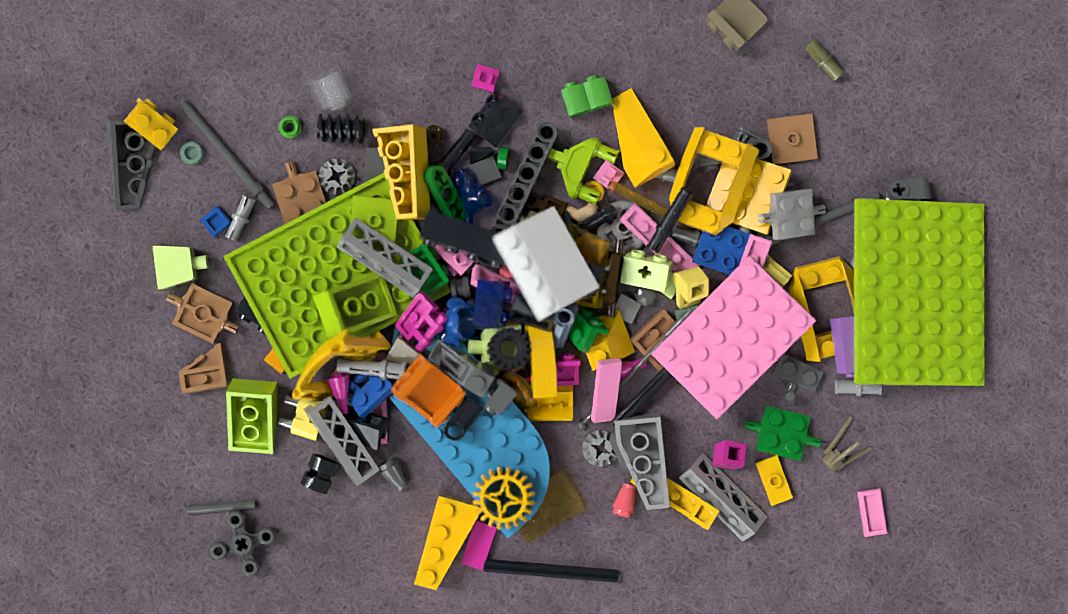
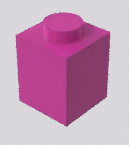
M727 440L716 443L714 445L712 466L729 470L744 467L747 444Z

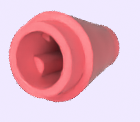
M623 483L612 506L614 508L613 514L625 518H630L631 513L634 514L635 486Z

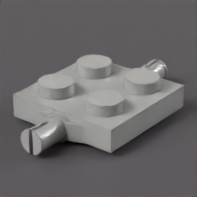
M806 188L771 193L769 213L759 214L757 218H764L758 219L760 224L770 222L773 240H782L815 234L814 215L825 214L826 210L821 209L826 208L824 205H813L812 189Z

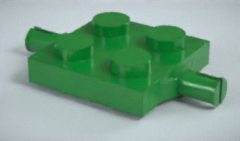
M766 405L763 417L759 423L747 419L745 421L744 429L757 432L756 451L801 461L806 444L818 448L821 445V438L808 436L810 416Z

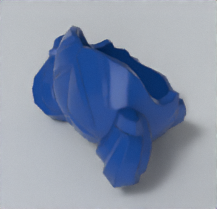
M452 297L446 303L448 319L444 323L445 327L439 332L438 337L448 344L459 348L461 347V341L472 339L477 321L474 319L475 310L471 308L472 302H465L461 298Z

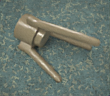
M852 416L847 419L830 445L823 451L825 456L821 459L832 472L842 469L845 465L872 450V447L869 446L845 459L844 457L861 444L860 441H857L842 453L837 449L832 451L852 422Z

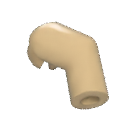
M588 203L587 206L577 209L568 204L564 212L569 211L570 218L578 222H585L586 218L598 211V206Z

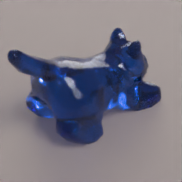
M460 167L458 172L454 173L451 181L454 187L460 191L463 207L466 211V223L473 225V216L490 207L493 197L488 189L477 186V178L469 167L465 169Z

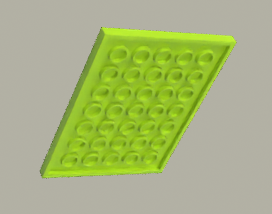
M385 173L223 256L289 379L300 374L314 352L329 340L313 296L376 274L337 248V245L350 227L353 196L392 200L389 192L391 187L389 180L385 177ZM397 219L395 244L410 253L422 245L423 240L419 239L420 232L413 220ZM372 244L375 251H385L383 245ZM391 255L393 263L396 265L402 264L399 260L402 258L400 255ZM385 280L397 316L349 332V335H355L358 338L370 336L398 321L415 297H411ZM446 283L428 296L432 301H435L450 293L451 290Z
M880 199L854 200V384L984 386V204Z

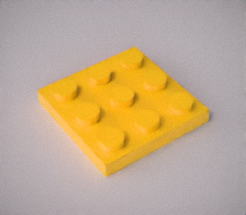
M755 159L732 224L768 236L772 227L770 222L760 224L758 219L764 218L757 217L759 214L769 213L771 193L785 192L792 170ZM726 163L721 164L706 207L720 212L723 211L737 167Z

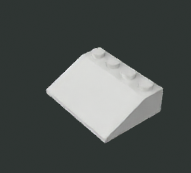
M554 206L493 237L495 246L538 322L599 288Z

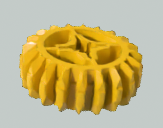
M498 467L497 475L491 469L488 471L490 479L486 475L481 476L485 484L481 482L476 483V486L481 489V491L473 492L474 496H480V499L473 501L474 505L481 504L476 513L484 511L485 514L481 517V520L485 521L487 517L491 518L488 523L490 527L494 524V521L498 522L497 529L502 528V523L506 524L507 530L510 529L511 521L518 527L520 523L517 518L525 522L527 517L523 513L531 514L533 511L527 507V505H535L534 500H529V497L535 496V491H527L533 484L530 482L525 485L523 482L527 479V476L524 475L519 479L517 476L520 470L518 469L514 475L510 474L511 467H507L506 473H503L502 467ZM504 479L500 491L487 492V488L492 482ZM510 481L515 482L520 487L523 497L511 493ZM506 486V495L511 500L510 502L506 501L502 509V499H499L497 496L499 494L502 495ZM486 499L497 503L498 515L488 508ZM508 505H522L516 514L505 517Z

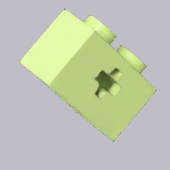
M641 250L629 251L624 256L620 283L665 292L669 286L673 260L667 259V256L661 254L650 256L645 255V252ZM644 266H648L649 273L646 272V268H643Z

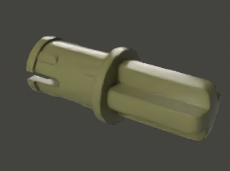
M812 40L806 45L805 50L818 63L817 67H821L833 82L844 73V70L831 58L832 54L828 55L816 40Z

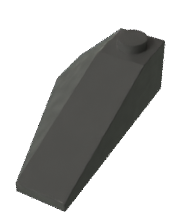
M129 114L105 116L115 210L139 208L148 169L152 163L151 158L154 147L156 148L155 145L124 122Z

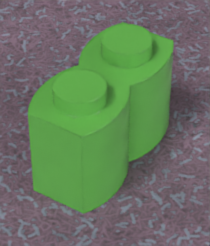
M593 75L586 78L587 82L578 84L577 81L564 85L565 89L561 90V95L569 118L613 104L605 77L600 78L599 75Z

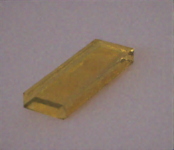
M615 181L609 182L606 188L662 219L668 211L666 208Z

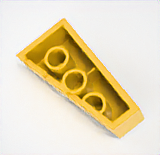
M405 125L373 129L374 136L377 137L379 143V155L384 161L385 177L389 180L391 187L389 192L397 219H425L427 211H430L429 188L424 181V172L428 167L426 127Z
M442 493L439 494L415 579V585L437 590L480 514L476 513V510L481 507L479 504L474 505L473 502Z

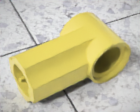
M767 255L763 270L783 288L792 275Z

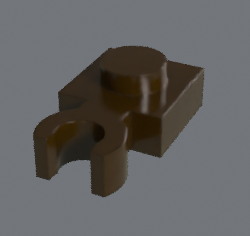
M536 193L529 194V199L534 200L535 203L533 205L525 203L524 205L527 211H539L538 214L554 206L561 219L567 207L566 202L546 195L544 200H541Z

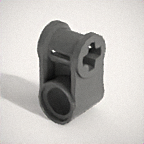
M736 125L732 140L739 141L740 136H742L741 143L746 145L749 143L754 147L758 144L764 145L767 151L766 154L763 156L757 155L756 159H767L772 150L769 141Z
M917 177L893 181L885 194V200L931 202L928 178Z

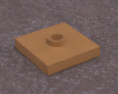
M812 114L766 120L768 139L772 148L770 153L772 164L818 159Z

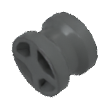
M468 275L460 279L450 277L452 297L459 298L464 296L465 298H471Z

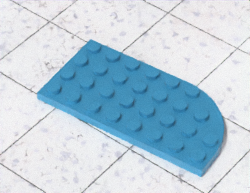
M461 341V347L457 349L477 360L473 354L468 353V348ZM494 381L490 390L494 386L498 389L500 385H498L496 381ZM459 384L466 392L462 403L469 397L484 408L489 400L486 398L487 394L482 398ZM395 395L390 397L392 402L475 500L480 499V496H474L473 492L481 491L476 486V483L481 482L485 484L481 476L486 475L490 479L488 471L491 469L497 475L498 467H502L503 473H506L507 467H511V475H514L518 469L520 470L517 476L519 479L524 475L527 476L523 483L525 485L530 482L533 484L527 491H535V496L529 497V500L535 501V505H527L533 511L531 514L523 513L527 517L525 522L517 518L520 523L518 527L511 521V528L507 530L506 524L502 523L500 530L507 538L533 517L542 504L548 489L550 478L549 456L539 432L513 401L502 415L496 413L494 416L484 408L467 430L464 437L457 441H451L445 436L444 427L462 403L459 406H455L449 413L448 419L436 428L428 419L405 401H401ZM452 424L449 427V434L453 437L460 435L461 427L458 424ZM504 479L492 482L488 486L487 492L500 491ZM510 481L511 493L523 497L520 487L515 482ZM506 486L502 495L499 494L497 496L499 499H502V509L506 501L510 502L511 500L506 495ZM486 499L488 508L498 515L497 503ZM508 505L505 517L516 514L522 505Z

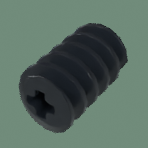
M319 113L317 138L321 137L322 142L326 143L328 137H330L331 142L335 143L339 137L340 142L344 143L348 137L349 143L353 144L357 137L358 143H363L365 119L360 121L359 116L355 115L354 121H351L349 114H347L345 120L342 121L340 114H337L336 119L333 120L331 114H328L327 119L324 120L322 113Z

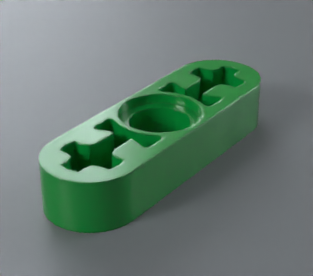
M442 166L427 167L424 172V181L442 214L464 222L467 216L466 207L446 170ZM444 189L448 191V198L446 201L443 199Z

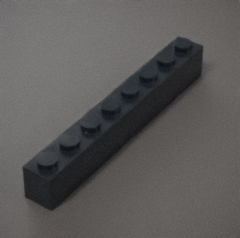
M427 211L419 235V239L423 240L422 244L432 248H436V245L445 247L444 251L453 255H458V252L466 254L467 259L475 262H480V259L488 261V266L496 269L508 268L493 242V237L499 233L439 213ZM586 262L597 284L600 285L605 268ZM598 289L583 297L590 299V296H596Z

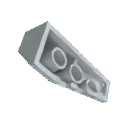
M660 414L640 415L614 421L617 446L621 451L646 509L670 508Z

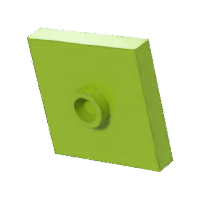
M353 196L350 225L357 218L395 243L397 217L392 200ZM357 227L351 232V235L357 239L365 238L364 232ZM371 242L374 245H383L380 242Z

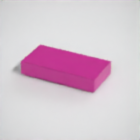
M479 520L475 521L461 561L462 564L483 570L497 526L492 525L490 527L488 523Z

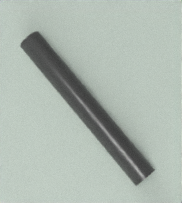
M255 500L188 505L187 514L256 509Z

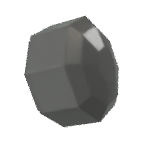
M637 287L634 296L637 303L647 306L654 303L657 294L655 290Z

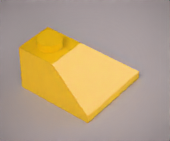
M619 309L615 311V318L606 317L605 315L597 317L604 322L603 324L609 329L607 335L597 333L589 353H586L592 370L597 369L599 360L622 359L635 352Z

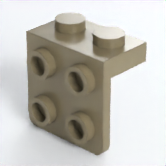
M724 0L715 10L713 9L707 15L705 21L707 22L706 26L714 34L718 33L723 38L722 42L730 50L734 49L737 52L767 22V17L750 0Z

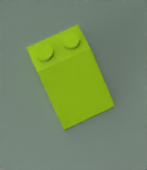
M378 274L313 296L328 339L345 329H348V332H352L397 316L387 283Z
M233 378L226 391L228 451L273 454L278 407L277 382Z

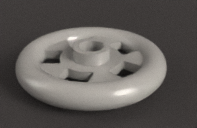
M622 200L609 204L613 205L618 212V216L613 224L604 223L596 228L598 239L609 240L606 234L610 231L619 240L632 236L634 242L623 247V254L626 255L629 251L639 250L644 244L628 228L625 232L619 230V225L622 223L619 219L623 209L628 210L634 204V202ZM610 241L609 251L614 253L615 241Z

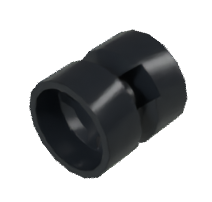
M313 453L308 463L310 469L304 472L300 483L311 490L327 494L332 484L330 478L336 475L340 464L325 456Z

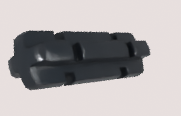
M609 205L604 208V211L600 210L586 218L585 222L577 223L575 228L578 234L583 236L590 229L594 230L608 222L607 219L610 218L611 220L617 217L618 212L613 205Z

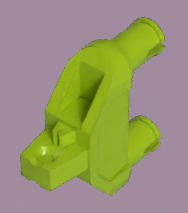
M594 137L571 147L569 150L564 149L563 153L551 149L548 159L558 163L557 168L562 172L569 198L577 199L578 197L596 206L601 192L583 185L582 181L592 159L596 156L615 164L620 151L601 144L602 141Z

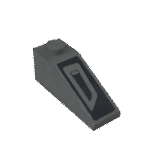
M440 338L428 357L431 362L455 381L482 398L488 393L499 373Z

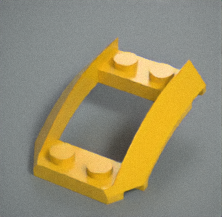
M695 127L677 171L669 201L671 206L680 188H685L697 153L737 167L722 212L689 201L677 221L716 236L725 227L734 222L741 197L759 150L749 143L746 145L707 131L705 127Z
M840 256L795 267L788 289L791 297L809 315L803 290L843 280L846 281L854 311V270ZM812 325L801 335L807 361L821 362L820 359L835 355L832 331L815 335Z
M345 329L323 343L311 356L293 390V399L324 400L329 396L333 398L334 394L327 380L320 382L312 381L316 372L335 355H345L343 359L370 361L378 356L377 351L380 349H391L390 343L379 331L370 336L358 338L355 335H349L348 329ZM345 373V376L350 375V377H354L355 374Z

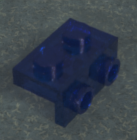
M477 280L472 325L501 329L505 324H508L510 311L507 310L508 301L512 298L510 281Z

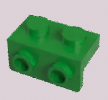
M422 244L410 252L411 255L433 269L419 289L420 292H425L429 295L449 282L447 277L450 275L444 265L441 264L439 266L434 259L437 255L432 247H426V245ZM400 258V262L404 264L403 258ZM418 267L410 268L411 274L419 280L425 273Z
M580 306L567 338L581 352L589 353L597 333L607 335L609 329L603 324L604 322L593 314L590 308Z

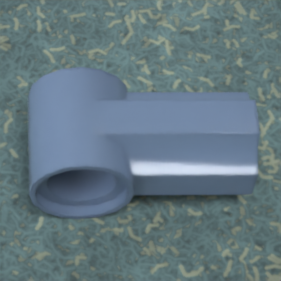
M574 302L555 312V320L551 328L555 348L564 347L570 329L578 314V306ZM561 311L569 312L571 317L564 316Z

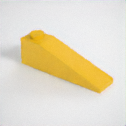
M632 88L612 98L623 167L634 188L675 167L673 158Z

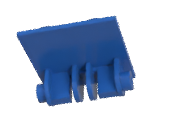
M729 226L725 227L716 236L703 231L692 262L731 275L740 265L750 234Z

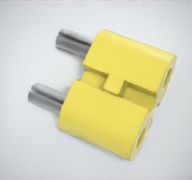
M286 396L284 402L296 406L295 413L297 414L293 421L281 417L278 424L291 428L292 434L318 441L321 435L303 409L310 404L316 406L321 401L296 400L293 397ZM329 404L318 411L323 419L326 418Z

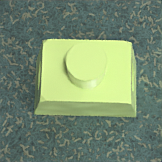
M153 246L158 289H167L197 280L196 270L209 268L207 255L195 256L194 248Z
M517 324L484 330L481 333L480 340H469L468 353L481 354V363L488 367L500 369L501 367L493 366L495 363L493 361L490 362L488 359L490 358V354L487 355V350L489 349L487 347L488 342L502 328L509 329L514 327V330H521V325ZM504 341L501 344V352L508 358L515 357L517 346L512 341ZM522 366L519 367V368L516 369V370L513 369L512 371H518L519 369L522 368Z

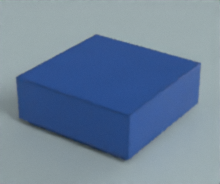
M216 206L200 219L214 238L231 225V221L219 206Z

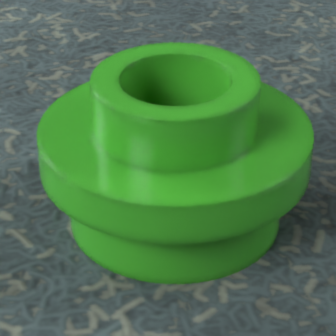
M286 116L280 121L279 131L285 138L293 139L301 133L302 125L296 117ZM289 123H293L295 126L291 132L287 131L286 128Z

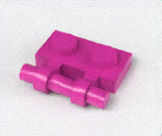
M425 292L418 293L395 324V327L407 341H414L415 338L419 341L415 346L419 352H423L426 347H430L433 343V337L437 332L442 331L445 327L444 323L448 319V316L444 313H440L437 318L435 317L434 313L439 307ZM428 323L430 327L425 333L422 329Z

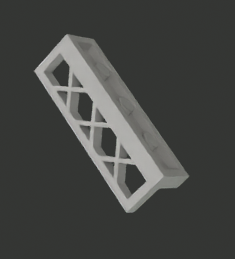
M357 218L354 219L337 245V248L413 298L433 270ZM355 227L364 232V239H357L351 235ZM371 242H380L383 244L385 251H375ZM391 255H400L403 258L404 264L396 265L393 263ZM418 267L425 273L419 280L411 274L410 268Z
M330 396L316 406L310 404L303 409L354 484L360 485L379 471V468ZM328 404L333 409L331 420L323 419L318 413ZM334 424L345 427L344 438L333 435ZM347 442L356 443L358 446L356 456L346 454ZM359 460L368 461L372 467L363 475L357 470Z
M702 453L679 476V479L695 495L720 510L717 517L743 542L757 532L768 516L718 467L712 466L713 462ZM701 462L708 468V474H705L698 467ZM716 480H720L724 484L725 490H721L717 486ZM732 496H736L740 500L741 506H737L733 502ZM748 512H752L758 518L756 523L749 518Z

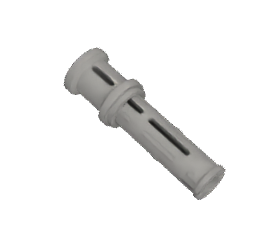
M339 358L337 362L338 373L379 376L382 380H387L388 378L399 379L409 368L408 362L392 363L386 359L381 362Z

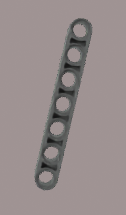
M543 122L537 128L489 229L490 231L500 230L504 232L515 226L556 139L557 128L553 123ZM543 129H549L552 131L553 136L550 139H545L541 136L540 132ZM533 149H540L543 157L541 159H534L531 156V151ZM524 169H529L533 172L534 176L532 179L526 180L522 178L521 172ZM516 189L521 190L524 197L521 200H514L511 192ZM504 210H511L513 212L514 218L511 221H505L502 218L501 213ZM480 259L479 263L483 267H490L488 266L489 262Z

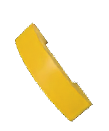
M525 325V332L528 333V340L531 342L529 348H531L533 399L557 397L556 363L552 331L546 332Z
M632 478L630 482H631L632 484L636 485L635 482H634V480H633V478ZM667 478L669 506L706 530H709L720 510Z

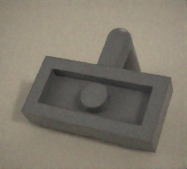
M785 354L779 357L772 374L789 381L783 393V398L788 401L795 399L794 391L797 385L814 393L824 373Z

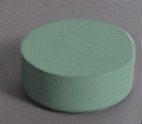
M187 142L181 147L180 156L185 163L195 165L203 159L204 151L198 143Z

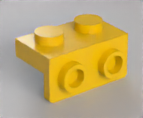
M138 98L136 100L138 104L124 122L162 150L178 130L173 125L175 120L165 112L161 116L155 111L158 107L150 100L142 101Z
M573 385L557 386V397L533 399L532 386H527L528 420L572 421Z

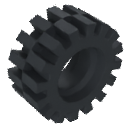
M514 327L509 329L502 328L490 338L487 345L489 347L487 355L490 354L488 359L490 362L493 361L495 363L493 366L501 367L500 370L503 371L505 369L512 371L526 363L530 357L531 348H529L531 342L526 340V334H521L522 330H514ZM504 341L515 343L517 346L515 357L508 358L502 354L501 344Z

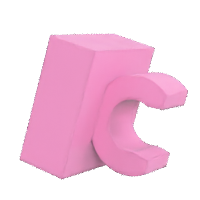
M605 160L593 179L609 191H612L624 172Z

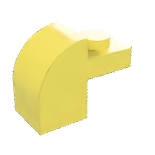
M695 266L673 274L672 282L676 286V304L680 309L699 304L702 298L709 296L708 277L699 267Z

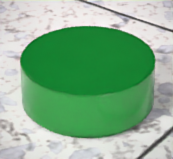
M502 146L498 153L497 167L498 169L507 170L510 160V147Z

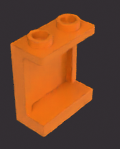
M421 354L391 388V391L398 399L405 401L428 419L436 428L448 419L449 413L455 406H459L462 403L466 394L465 390Z

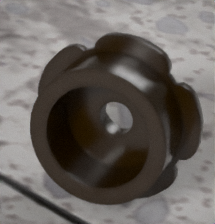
M437 125L428 126L426 130L427 145L429 147L442 145L444 142L443 138L445 137L444 130L438 128Z

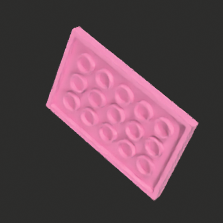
M749 256L652 355L718 419L816 321Z

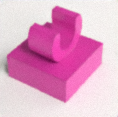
M477 64L472 87L494 93L499 70Z

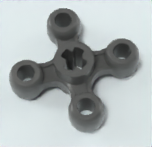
M233 510L227 516V523L234 531L233 539L229 542H215L211 546L210 554L213 558L221 560L229 553L235 552L242 558V572L246 576H254L260 570V562L253 554L255 546L258 544L270 545L274 543L277 538V532L273 527L267 526L258 533H249L245 528V514L241 510ZM234 516L239 517V523L233 520ZM265 532H268L271 535L270 539L265 538ZM243 538L246 539V544L248 545L244 548L241 547L240 542ZM217 547L222 548V554L217 552ZM248 564H252L254 570H250Z

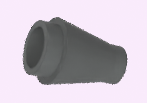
M391 456L378 465L379 473L397 491L404 489L409 484L398 459L395 460Z

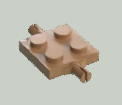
M294 161L290 162L292 171L289 163H285L289 177L272 184L285 224L326 203L316 171L298 174Z
M191 283L187 293L182 298L171 292L168 294L169 297L166 298V301L178 306L173 325L212 344L215 343L223 329L234 334L238 332L235 329H239L240 326L228 321L229 312L234 302L194 283Z

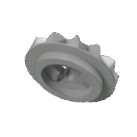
M339 158L328 160L321 166L318 175L323 189L334 195L346 193L352 188L355 181L353 167L347 161ZM331 168L336 170V172L343 173L345 171V173L340 177V182L342 185H340L336 180L328 181L333 176V170Z
M594 431L583 442V455L593 466H607L617 457L610 443L611 433L607 431ZM605 440L604 448L610 453L602 452L596 458L597 450L591 445H600Z

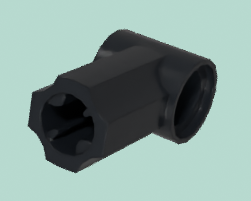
M467 397L450 421L446 423L444 427L445 436L451 441L463 438L484 408ZM454 423L461 427V433L458 437H453L449 434V427Z

